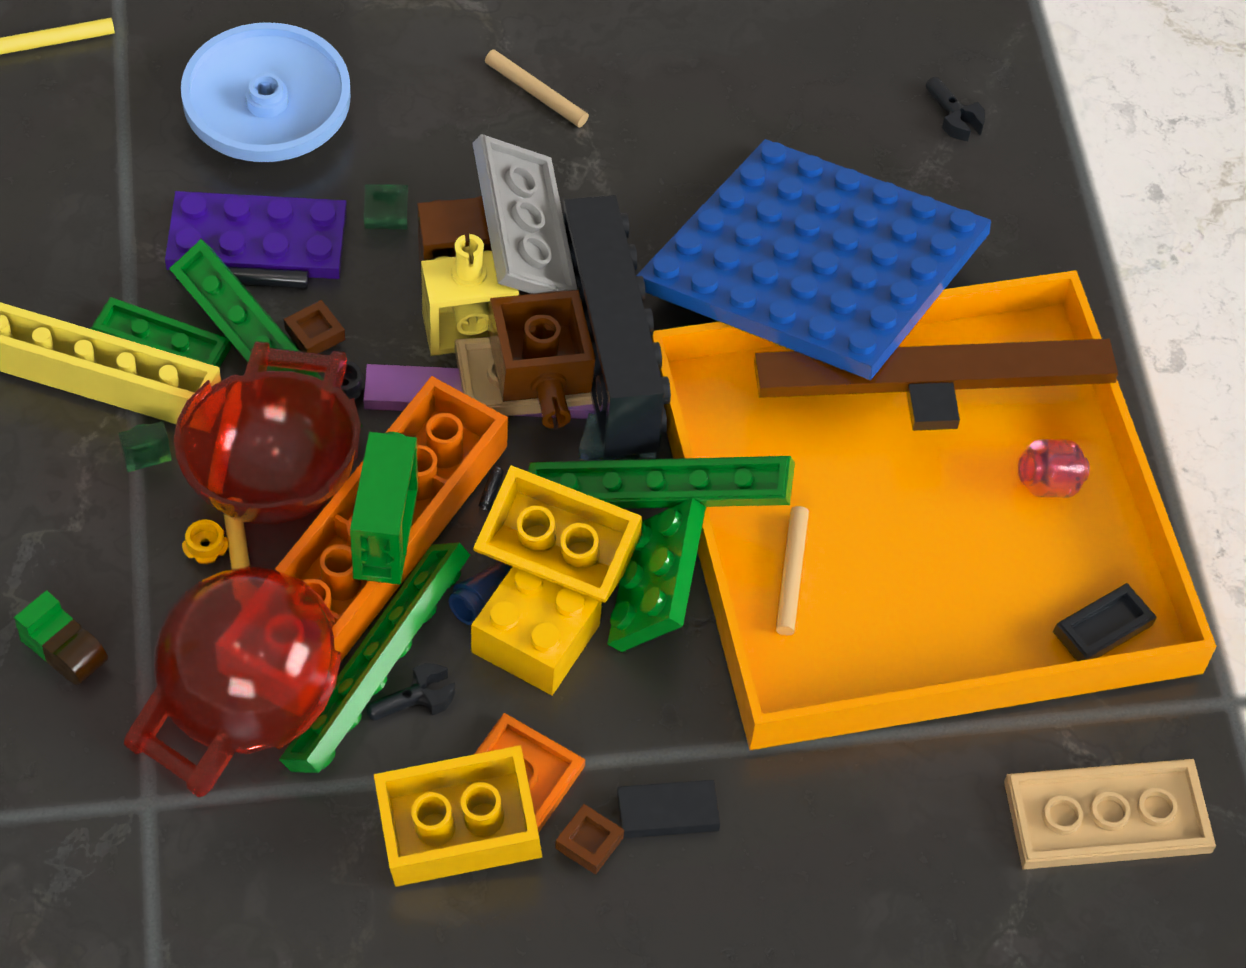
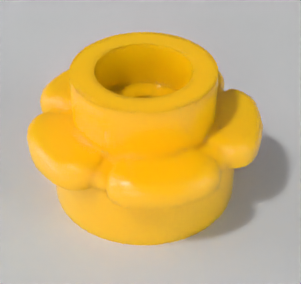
M207 519L192 523L187 528L185 533L186 540L182 543L184 554L188 558H195L200 564L215 562L217 556L224 555L229 546L228 538L224 537V530L216 522ZM203 542L210 543L208 546L201 545V543Z

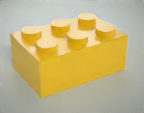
M521 745L374 774L389 868L395 887L542 858L539 833Z

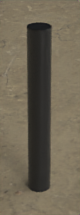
M227 266L242 285L308 288V271Z

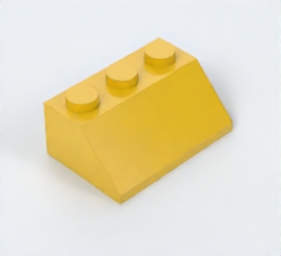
M511 465L473 549L475 552L606 603L623 577L642 534V516Z

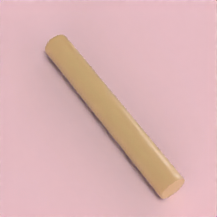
M493 49L487 54L485 58L487 65L580 128L586 123L589 114L496 50Z
M802 506L792 507L790 512L776 632L786 636L794 634L809 516V510Z

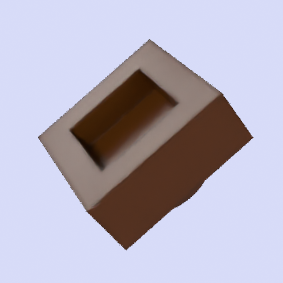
M322 300L284 318L286 332L307 359L345 340V329Z
M583 804L556 839L555 849L596 875L624 838V829Z

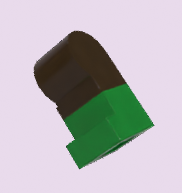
M47 590L14 617L20 641L75 685L81 684L108 660V655L98 640L87 630L82 629L81 625L61 608L60 601Z

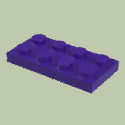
M175 191L165 255L166 270H170L169 268L202 239L213 249L226 266L308 271L309 278L340 279L347 217V200Z

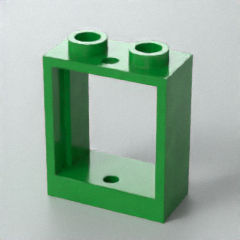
M369 432L350 527L353 579L401 585L418 492L417 437L405 436L398 432Z

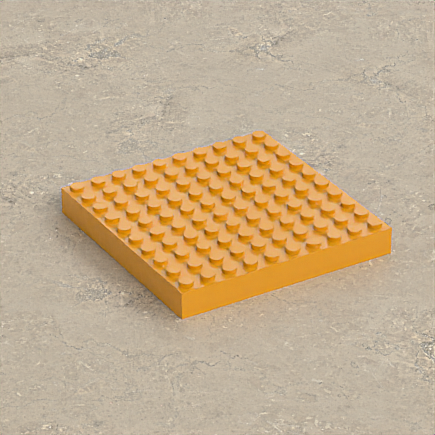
M1075 270L944 289L898 347L1102 338L1078 273ZM720 321L653 332L651 336L652 342H659L662 352V368L659 369L661 377L667 376L670 383L671 401L670 404H664L667 417L666 433L673 459L791 456L795 462L790 505L706 507L698 545V555L749 750L1204 673L1217 646L1117 380L1116 383L955 390L960 418L958 429L912 431L907 392L759 398L754 367L755 353L794 350ZM802 506L809 510L798 607L794 634L786 636L776 632L790 512L792 507ZM1128 583L1157 617L1154 624L1098 658L1077 661L1053 633L1056 624Z

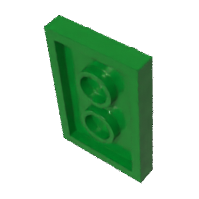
M694 498L688 499L642 521V534L627 569L619 581L616 604L610 617L611 628L607 644L620 652L683 627L706 509L705 505Z

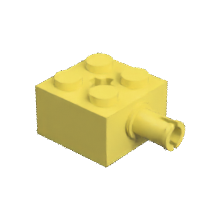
M469 234L468 247H466L465 235L460 236L456 240V257L443 256L434 260L421 261L422 314L431 356L455 353L456 339L489 337L490 298L519 295V290L498 284L492 251H484V243L476 235Z

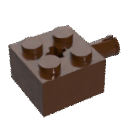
M482 196L417 203L420 269L421 261L434 260L443 256L456 257L455 242L462 235H465L466 247L469 246V234H473L482 239L484 251H492Z
M579 290L490 298L488 336L502 401L538 398L542 413V423L545 427L554 428L553 415L556 416L558 428L567 425L571 420V414L568 410L565 395L591 393L595 367L594 351Z

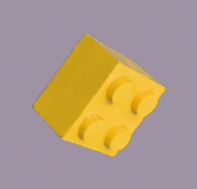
M512 566L471 625V652L553 696L600 626L602 601Z

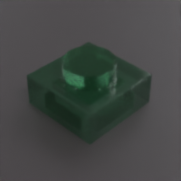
M365 184L364 229H407L408 185Z
M163 421L150 425L140 424L130 430L118 433L127 472L172 461L168 435Z

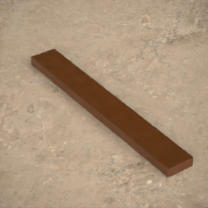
M1110 339L897 347L871 380L797 351L755 353L754 357L759 398L907 392L909 384L953 382L955 390L1116 383L1118 376Z

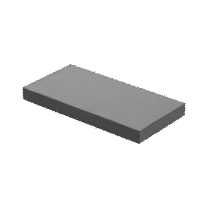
M481 134L472 144L498 284L531 294L578 290L552 158Z

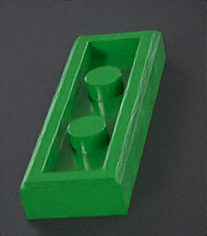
M113 297L108 299L90 328L219 368L231 349L228 338Z

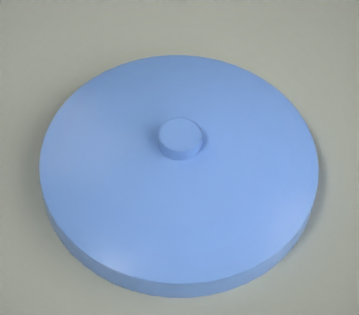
M282 23L247 24L216 35L194 53L186 65L181 80L183 110L187 122L194 133L216 151L245 161H283L315 150L338 131L347 116L350 106L349 73L346 64L337 50L313 32Z

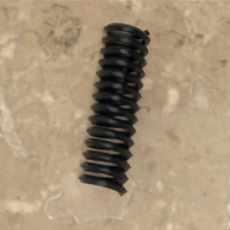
M494 466L497 469H491L478 504L483 510L492 508L504 474L500 467Z

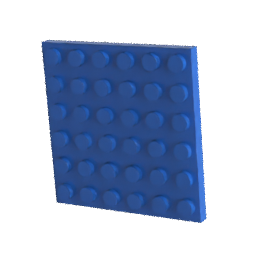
M765 139L636 276L643 277L645 293L871 380L990 234L991 220L976 215L971 211L956 208L929 196L917 194L895 184L875 179L856 170L836 165L817 156L808 155L786 147L781 143Z

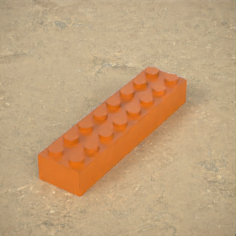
M433 376L428 379L386 431L417 437L418 492L401 584L507 448V416ZM363 461L215 643L220 671L298 717L400 586L399 584L353 579L350 527Z

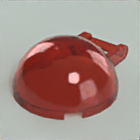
M256 341L243 376L231 375L212 387L210 381L207 380L186 401L177 419L174 435L176 458L191 488L217 511L234 520L250 524L276 525L296 521L316 512L330 502L350 476L358 458L361 423L354 398L349 400L341 389L346 371V353L332 351L331 355L274 349L270 348L267 342ZM268 366L321 372L325 373L324 380H320L313 376L292 371L266 370Z
M254 566L227 569L199 581L187 590L169 610L159 630L154 650V674L157 687L126 734L124 746L135 754L145 753L187 782L188 791L197 797H203L213 788L234 753L250 754L271 747L279 750L307 731L324 711L336 685L341 652L335 650L331 626L336 624L321 596L304 581L282 571ZM168 715L187 736L208 747L198 765L155 737Z

